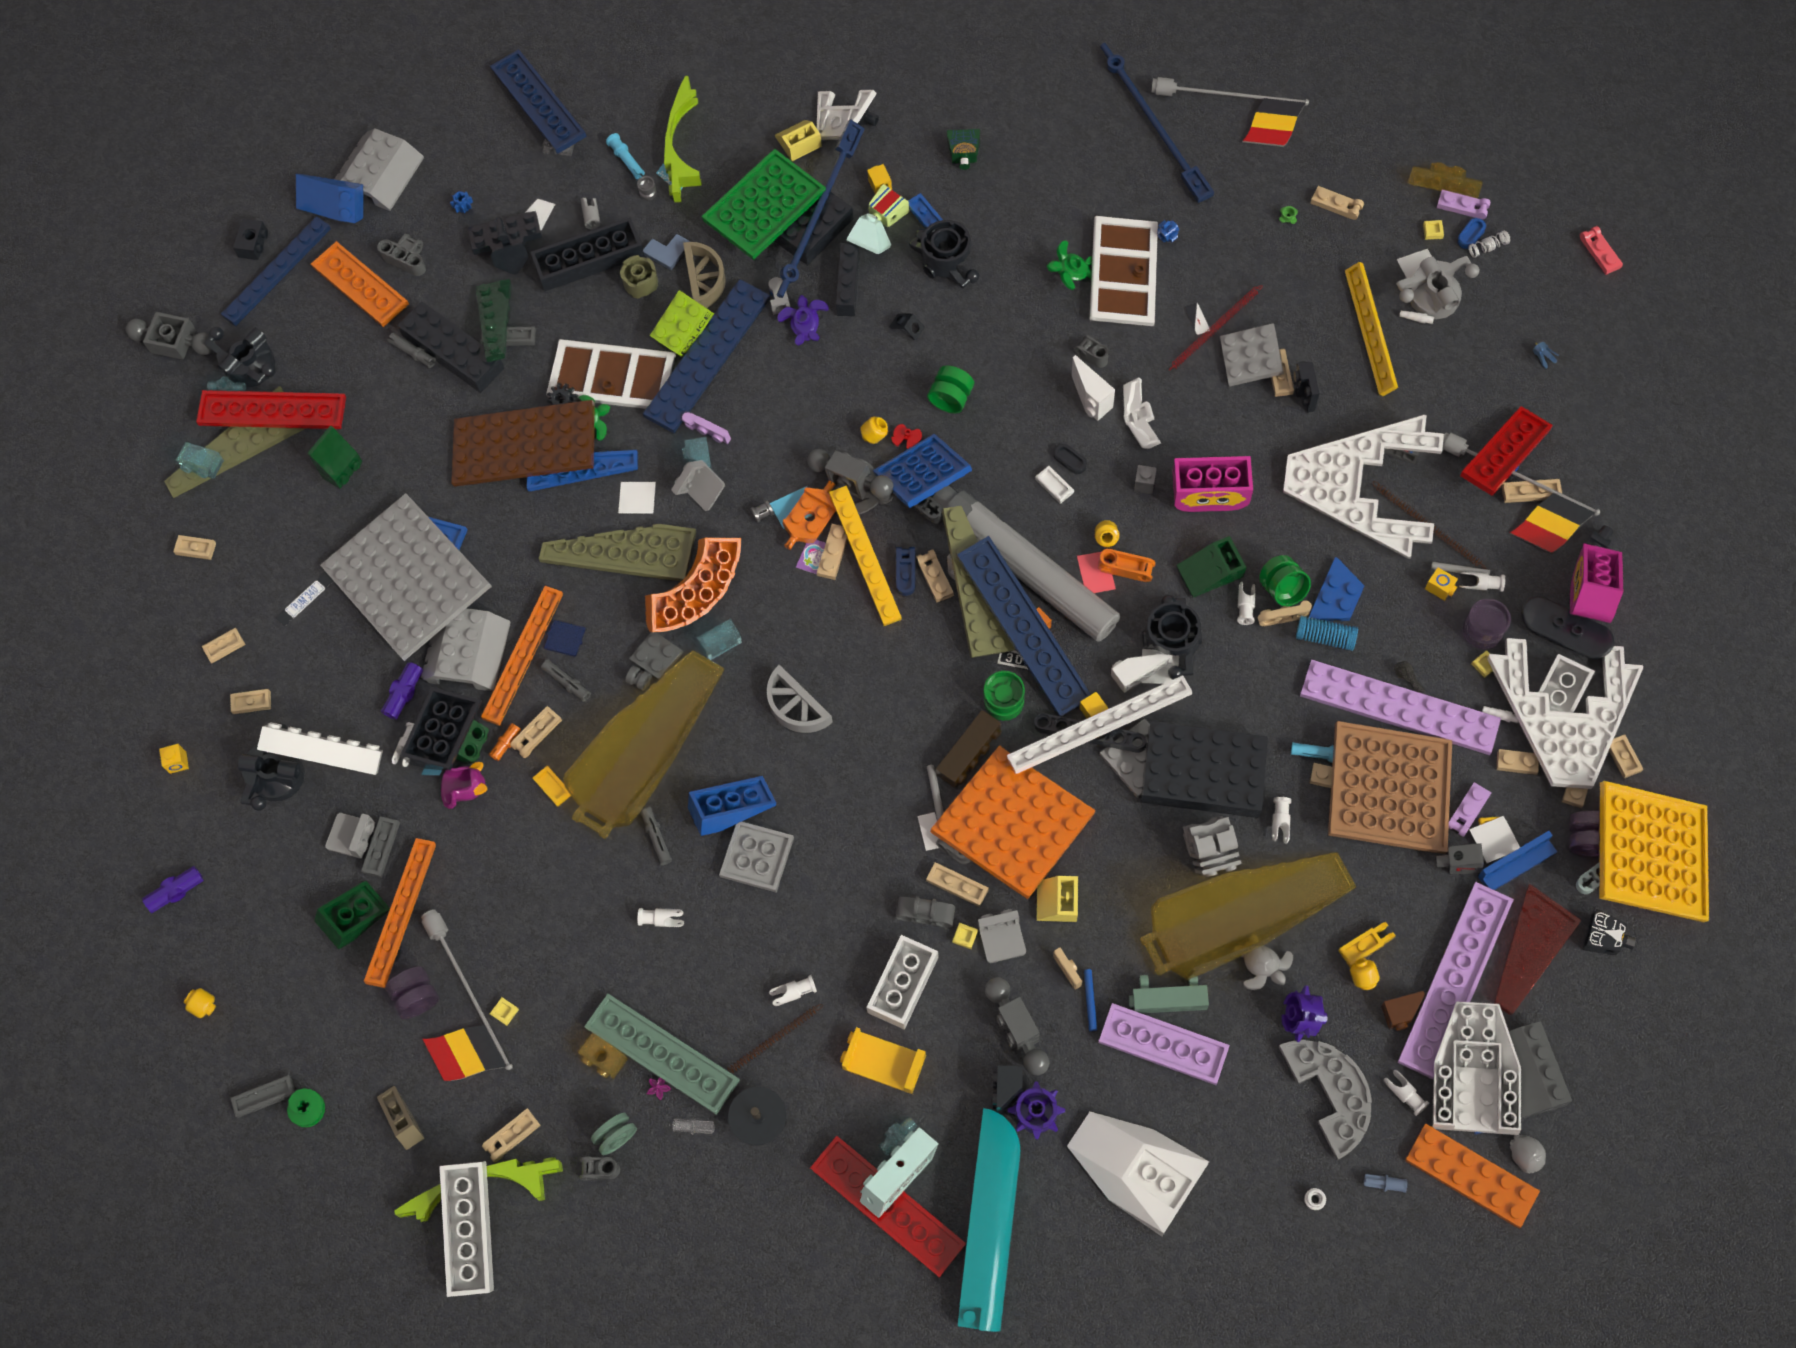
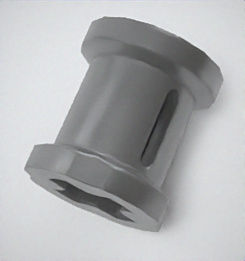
M765 500L763 504L755 508H750L757 523L768 515H774L768 500Z

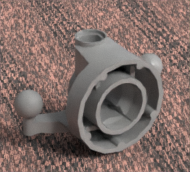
M1468 256L1459 258L1452 263L1436 261L1434 257H1428L1420 263V267L1414 274V277L1406 278L1396 283L1400 290V300L1405 303L1410 302L1417 313H1426L1427 316H1432L1434 319L1446 318L1455 312L1461 301L1462 290L1458 281L1453 277L1455 271L1466 266V276L1475 278L1479 274V267L1476 264H1472Z

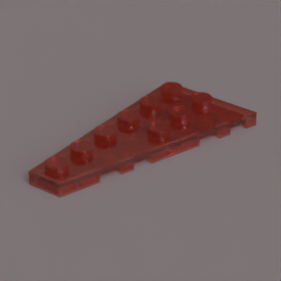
M1531 884L1527 887L1494 1004H1499L1500 1008L1509 1015L1515 1012L1581 922L1579 918Z

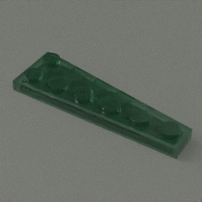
M510 279L476 286L487 362L505 358L508 332L507 323L509 321L508 311L510 310L509 299H511L512 288Z

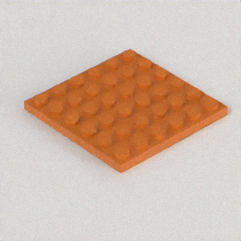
M998 746L934 824L930 832L1028 899L1089 822L1096 810L1032 767L1015 774L1007 759V755L1011 753Z

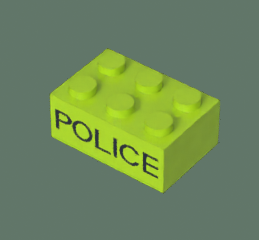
M679 290L650 336L676 354L684 357L698 336L703 332L714 313Z

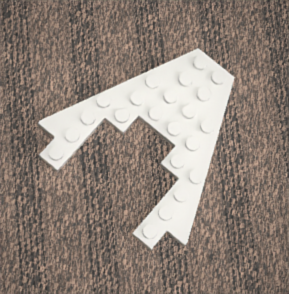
M1422 415L1289 454L1283 493L1392 551L1411 559L1413 542L1432 544L1434 524L1376 518L1378 500L1359 498L1363 464L1382 466L1384 448L1441 454L1444 434L1425 432L1427 415Z
M1507 638L1505 640V655L1489 654L1487 659L1551 786L1592 789L1641 675L1643 665L1625 664L1624 647L1614 646L1608 655L1602 657L1605 697L1588 696L1586 698L1587 714L1550 711L1549 693L1529 692L1526 639Z

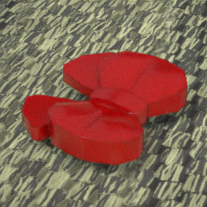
M899 424L894 429L891 440L895 446H899L903 440H907L906 448L908 450L921 442L922 432L920 429L911 431L904 424Z

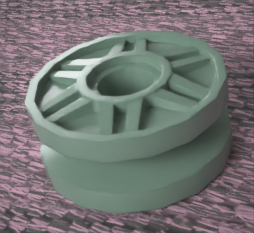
M626 1113L614 1116L592 1135L591 1141L593 1144H601L599 1152L603 1156L620 1148L636 1133L637 1127L633 1123L627 1124L629 1117Z

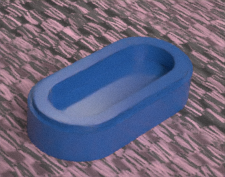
M1480 218L1471 219L1459 234L1458 245L1464 249H1469V245L1475 244L1484 234L1486 223Z

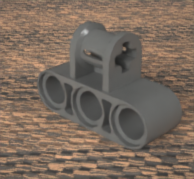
M404 234L398 243L387 239L378 243L377 249L383 261L414 276H421L425 273L426 266L421 255H419L423 248L422 240H415L409 234Z
M916 896V898L899 897L895 918L907 922L948 928L953 926L956 907L952 904L936 902V899H920L919 896Z

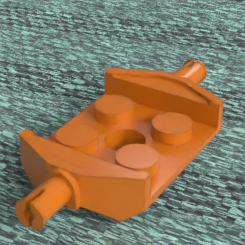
M828 481L822 490L807 487L804 489V493L787 518L783 519V526L790 535V538L784 545L786 548L791 550L795 542L798 541L808 544L816 541L836 512L829 495L835 483ZM807 514H812L815 519L807 521L804 517Z

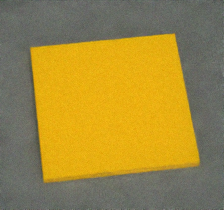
M1600 782L1599 899L1700 922L1709 921L1707 806L1616 783Z

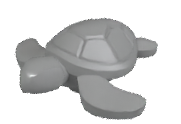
M1253 937L1245 948L1235 949L1237 956L1244 957L1247 969L1252 974L1257 975L1253 979L1244 981L1245 988L1251 990L1261 989L1267 977H1271L1272 981L1276 984H1285L1286 978L1281 971L1288 970L1292 965L1293 955L1290 951H1287L1283 958L1279 960L1278 955L1272 949L1259 944L1257 937Z

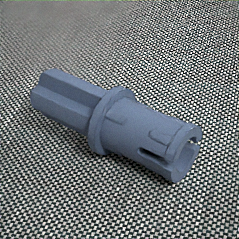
M1365 1174L1363 1182L1366 1187L1383 1189L1385 1192L1393 1190L1406 1193L1407 1179L1388 1177L1387 1174L1385 1176Z

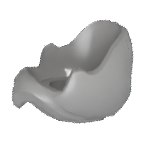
M1514 1135V1139L1510 1142V1149L1512 1150V1158L1523 1172L1529 1174L1542 1169L1546 1160V1151L1543 1145L1530 1136Z

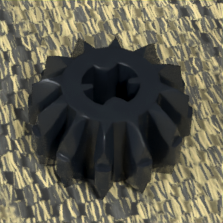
M557 383V388L551 387L553 393H547L548 396H551L547 403H553L552 405L577 402L574 401V398H577L578 394H572L575 388H569L567 383L564 385ZM561 395L565 396V400L560 401Z

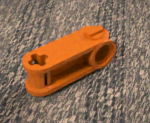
M1106 548L1101 552L1098 569L1104 573L1150 582L1152 580V568L1156 563L1150 558ZM1110 559L1112 563H1107L1104 560Z

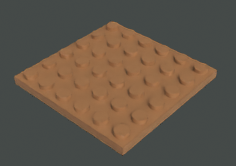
M1337 721L1335 723L1328 835L1446 854L1448 852L1452 740Z

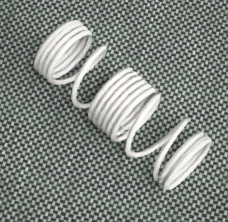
M1504 230L1496 234V237L1499 234L1503 245L1510 243V236L1507 231ZM1495 236L1482 239V242L1477 241L1475 244H1470L1469 252L1472 257L1476 258L1480 255L1476 246L1477 243H1481L1482 250L1486 253V251L1495 250L1496 245L1500 248L1499 240ZM1472 247H1473L1474 250H1475L1476 256L1474 255V253H1473V251H1472Z

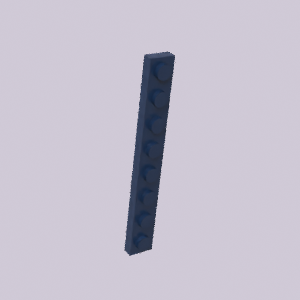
M316 216L221 313L222 317L234 326H237L331 229L330 226Z

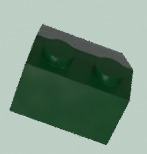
M331 425L307 453L322 478L339 489L349 481L350 476L360 468L362 463L358 453Z
M364 881L318 908L314 921L339 950L358 938L388 913L390 908L369 883Z

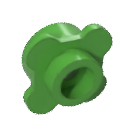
M1292 206L1281 208L1280 222L1295 224L1297 222L1296 215L1298 210Z

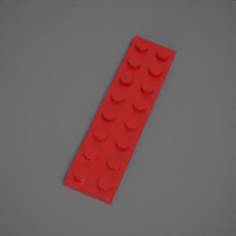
M202 390L196 423L198 426L328 429L331 425L335 429H341L346 396L345 394Z
M838 1136L833 1139L810 1167L815 1174L937 1277L940 1278L966 1246L963 1240L904 1191L880 1218L874 1215L860 1202L862 1196L860 1192L864 1187L863 1183L870 1175L874 1177L878 1171Z

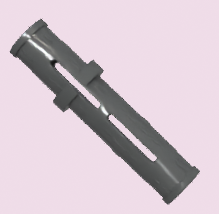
M396 333L389 335L388 342L412 356L413 360L420 361L429 368L434 366L435 363L431 362V360L436 362V358L427 354L423 348L414 346Z
M549 659L542 664L541 669L566 687V691L573 693L583 702L589 699L591 692L581 686L577 679L571 678Z
M645 808L640 811L646 826L645 831L649 833L660 865L669 864L672 862V858L659 828L661 826L659 822H656L652 808Z

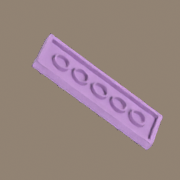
M1113 1003L1099 1039L1100 1044L1217 1085L1230 1046Z

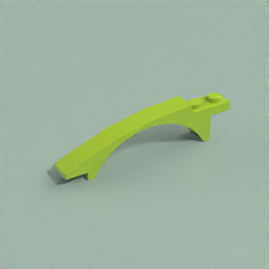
M689 76L684 77L670 112L665 137L664 165L669 181H672V185H669V194L673 196L674 202H681V187L701 186L699 171L684 163L672 146L673 134L678 122L686 112L698 104V98H693L696 96V89L691 90Z
M556 1158L543 1159L542 1163L535 1164V1161L523 1163V1166H520V1162L517 1159L487 1166V1177L505 1178L519 1183L528 1189L538 1201L545 1200L542 1175L562 1172L563 1168L562 1163L556 1160ZM441 1184L396 1209L395 1215L400 1218L416 1215L417 1220L421 1222L428 1221L433 1210L442 1200Z

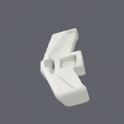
M1136 378L1123 385V417L1140 446L1150 449L1161 442L1148 423L1154 420L1150 403L1147 401L1142 403V379Z

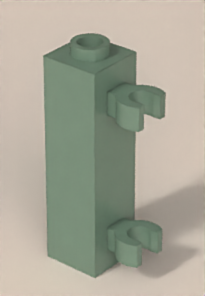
M1197 972L1188 975L1189 986L1149 988L1148 975H1140V989H1133L1132 995H1129V1007L1138 1013L1207 1010L1209 1006L1207 985L1198 986Z

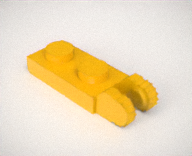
M1383 922L1374 929H1369L1338 950L1349 967L1355 964L1354 962L1357 959L1366 958L1396 936L1393 932L1387 934L1382 939L1377 935L1388 927L1386 922Z

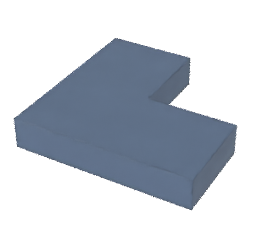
M678 234L674 236L667 246L651 239L643 249L646 257L672 270L685 254L683 243L690 241Z

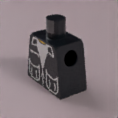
M1596 909L1591 914L1582 950L1617 955L1621 951L1622 946L1633 949L1636 938L1625 935L1627 929L1625 922Z

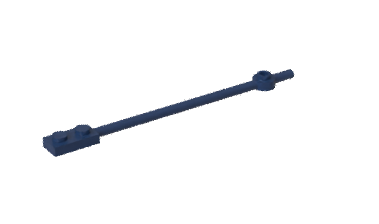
M1103 43L1100 48L1108 58L1107 69L1112 73L1119 74L1184 170L1181 173V178L1197 202H1202L1214 196L1213 189L1198 167L1190 168L1124 71L1123 57L1114 55L1107 44Z
M852 119L847 121L835 148L840 154L825 185L826 190L819 198L791 263L784 266L780 271V277L783 281L776 294L779 298H783L788 285L799 278L797 265L845 158L850 159L853 156L865 128Z

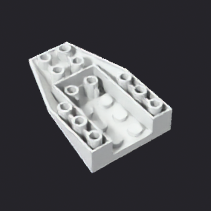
M1456 1002L1434 1061L1432 1127L1434 1129L1519 1135L1521 1131V1066L1499 1004Z
M1089 1112L1067 1145L1071 1153L1110 1202L1160 1236H1163L1209 1161L1154 1129L1094 1112Z

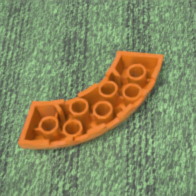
M703 538L698 540L695 562L687 576L678 585L666 592L645 596L646 623L649 632H664L680 628L692 623L712 609L724 596L735 575L734 572L737 562H739L741 551V538Z

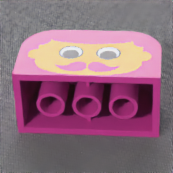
M1251 456L1175 458L1173 465L1175 507L1186 512L1233 511L1248 506L1253 493Z
M1583 544L1570 586V614L1611 623L1623 594L1622 552Z

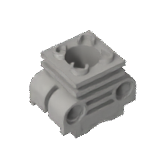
M1218 816L1202 824L1183 826V836L1190 857L1198 859L1192 861L1193 865L1199 866V868H1195V873L1210 877L1217 875L1218 870L1225 869L1227 872L1237 869L1236 865L1242 864L1241 860L1234 858L1238 857L1239 853L1231 851L1238 848V843L1229 817Z

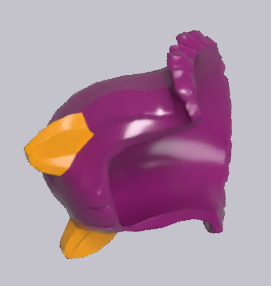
M475 762L470 767L459 766L451 768V770H445L441 783V797L445 807L453 809L456 806V802L473 800L488 790L485 779L480 772L483 768L482 762Z

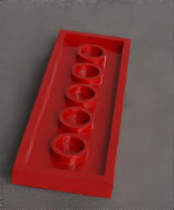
M1521 406L1465 467L1460 476L1493 496L1548 434L1553 425Z

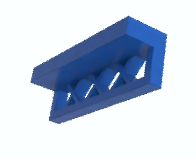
M1550 831L1542 834L1483 869L1478 878L1484 886L1493 890L1498 889L1555 855L1557 851L1549 841L1553 835Z

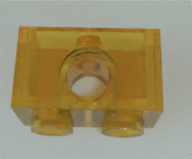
M593 1032L578 1052L582 1057L580 1061L589 1067L591 1065L597 1067L598 1070L596 1072L604 1078L610 1076L614 1079L628 1060L625 1054ZM602 1053H606V1059L602 1062H598V1056Z

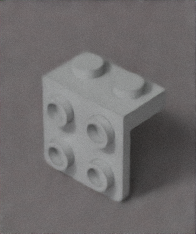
M703 460L688 462L683 467V472L675 480V485L671 490L675 495L688 493L703 510L708 511L724 489L725 483Z
M339 813L336 816L325 847L329 851L362 859L367 849L370 835L374 830L375 822L366 814H361L359 818Z
M1012 909L1002 911L999 915L987 914L978 919V927L987 962L994 963L1026 954L1017 910L1012 911Z

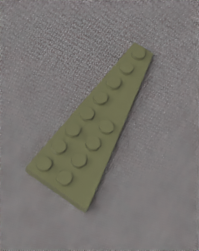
M279 386L273 392L284 391L282 390L281 386ZM229 427L164 482L171 495L175 498L305 428Z
M962 506L943 508L942 515L970 658L1016 651L956 557L957 554L978 542Z

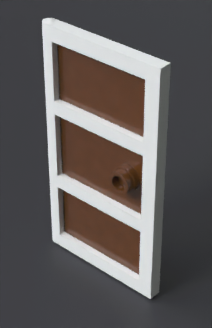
M1102 216L1094 217L1090 320L1154 326L1158 222Z
M560 339L547 393H553L551 387L557 388V383L562 385L567 383L569 388H575L572 394H578V397L574 398L575 401H581L579 399L581 395H588L595 400V403L646 409L672 374L676 353Z

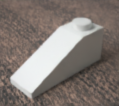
M1158 654L1127 658L1124 661L1120 660L1112 666L1111 676L1125 693L1171 664L1172 655Z

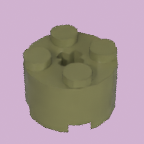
M635 255L623 262L624 265L620 270L625 290L633 298L638 299L657 290L658 277L654 263L650 258L647 257L646 259Z

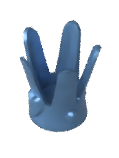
M1545 342L1535 343L1536 346L1533 352L1538 356L1545 369L1548 368V365L1543 355L1553 363H1557L1556 358L1550 351L1557 356L1559 355L1549 349Z

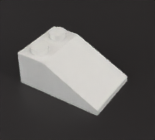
M1075 355L1072 361L1073 381L1085 412L1089 417H1094L1098 421L1113 408L1115 389Z
M1558 654L1539 690V693H1549V710L1574 713L1595 671Z

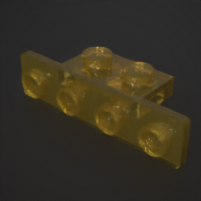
M1431 163L1430 170L1413 166L1408 183L1478 198L1483 182L1466 178V170H1463L1461 167H1449L1443 163Z

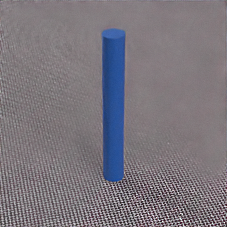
M1086 969L1084 970L1089 1031H1096L1097 1022L1092 970Z

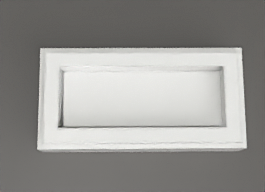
M1050 466L1035 476V480L1060 504L1074 493V489Z

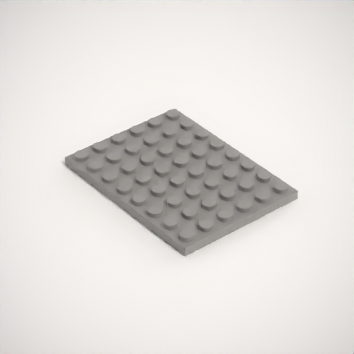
M406 493L320 565L404 661L492 587Z

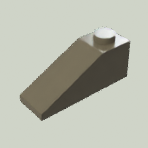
M395 1085L377 1096L395 1137L406 1150L424 1139L417 1122Z

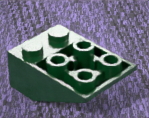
M1230 536L1211 543L1176 565L1192 598L1243 578L1247 568Z

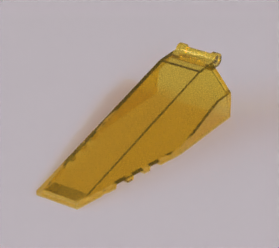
M692 650L672 669L666 672L661 680L656 684L653 683L648 691L643 695L640 694L635 702L630 706H626L606 724L564 774V786L580 806L573 814L572 820L583 823L598 832L599 836L604 839L609 836L613 828L629 826L675 760L724 671L723 667ZM588 812L605 822V826L603 827L586 817L584 813Z
M1338 852L1299 859L1295 862H1282L1273 866L1266 865L1252 870L1245 869L1225 873L1157 899L1151 907L1153 932L1141 937L1140 941L1142 945H1145L1156 967L1155 971L1158 976L1172 970L1189 980L1264 946L1356 888V885ZM1153 940L1157 941L1167 964L1163 965L1152 943Z

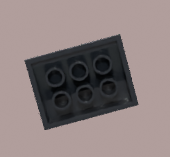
M431 687L400 756L410 765L417 767L451 770L482 701Z

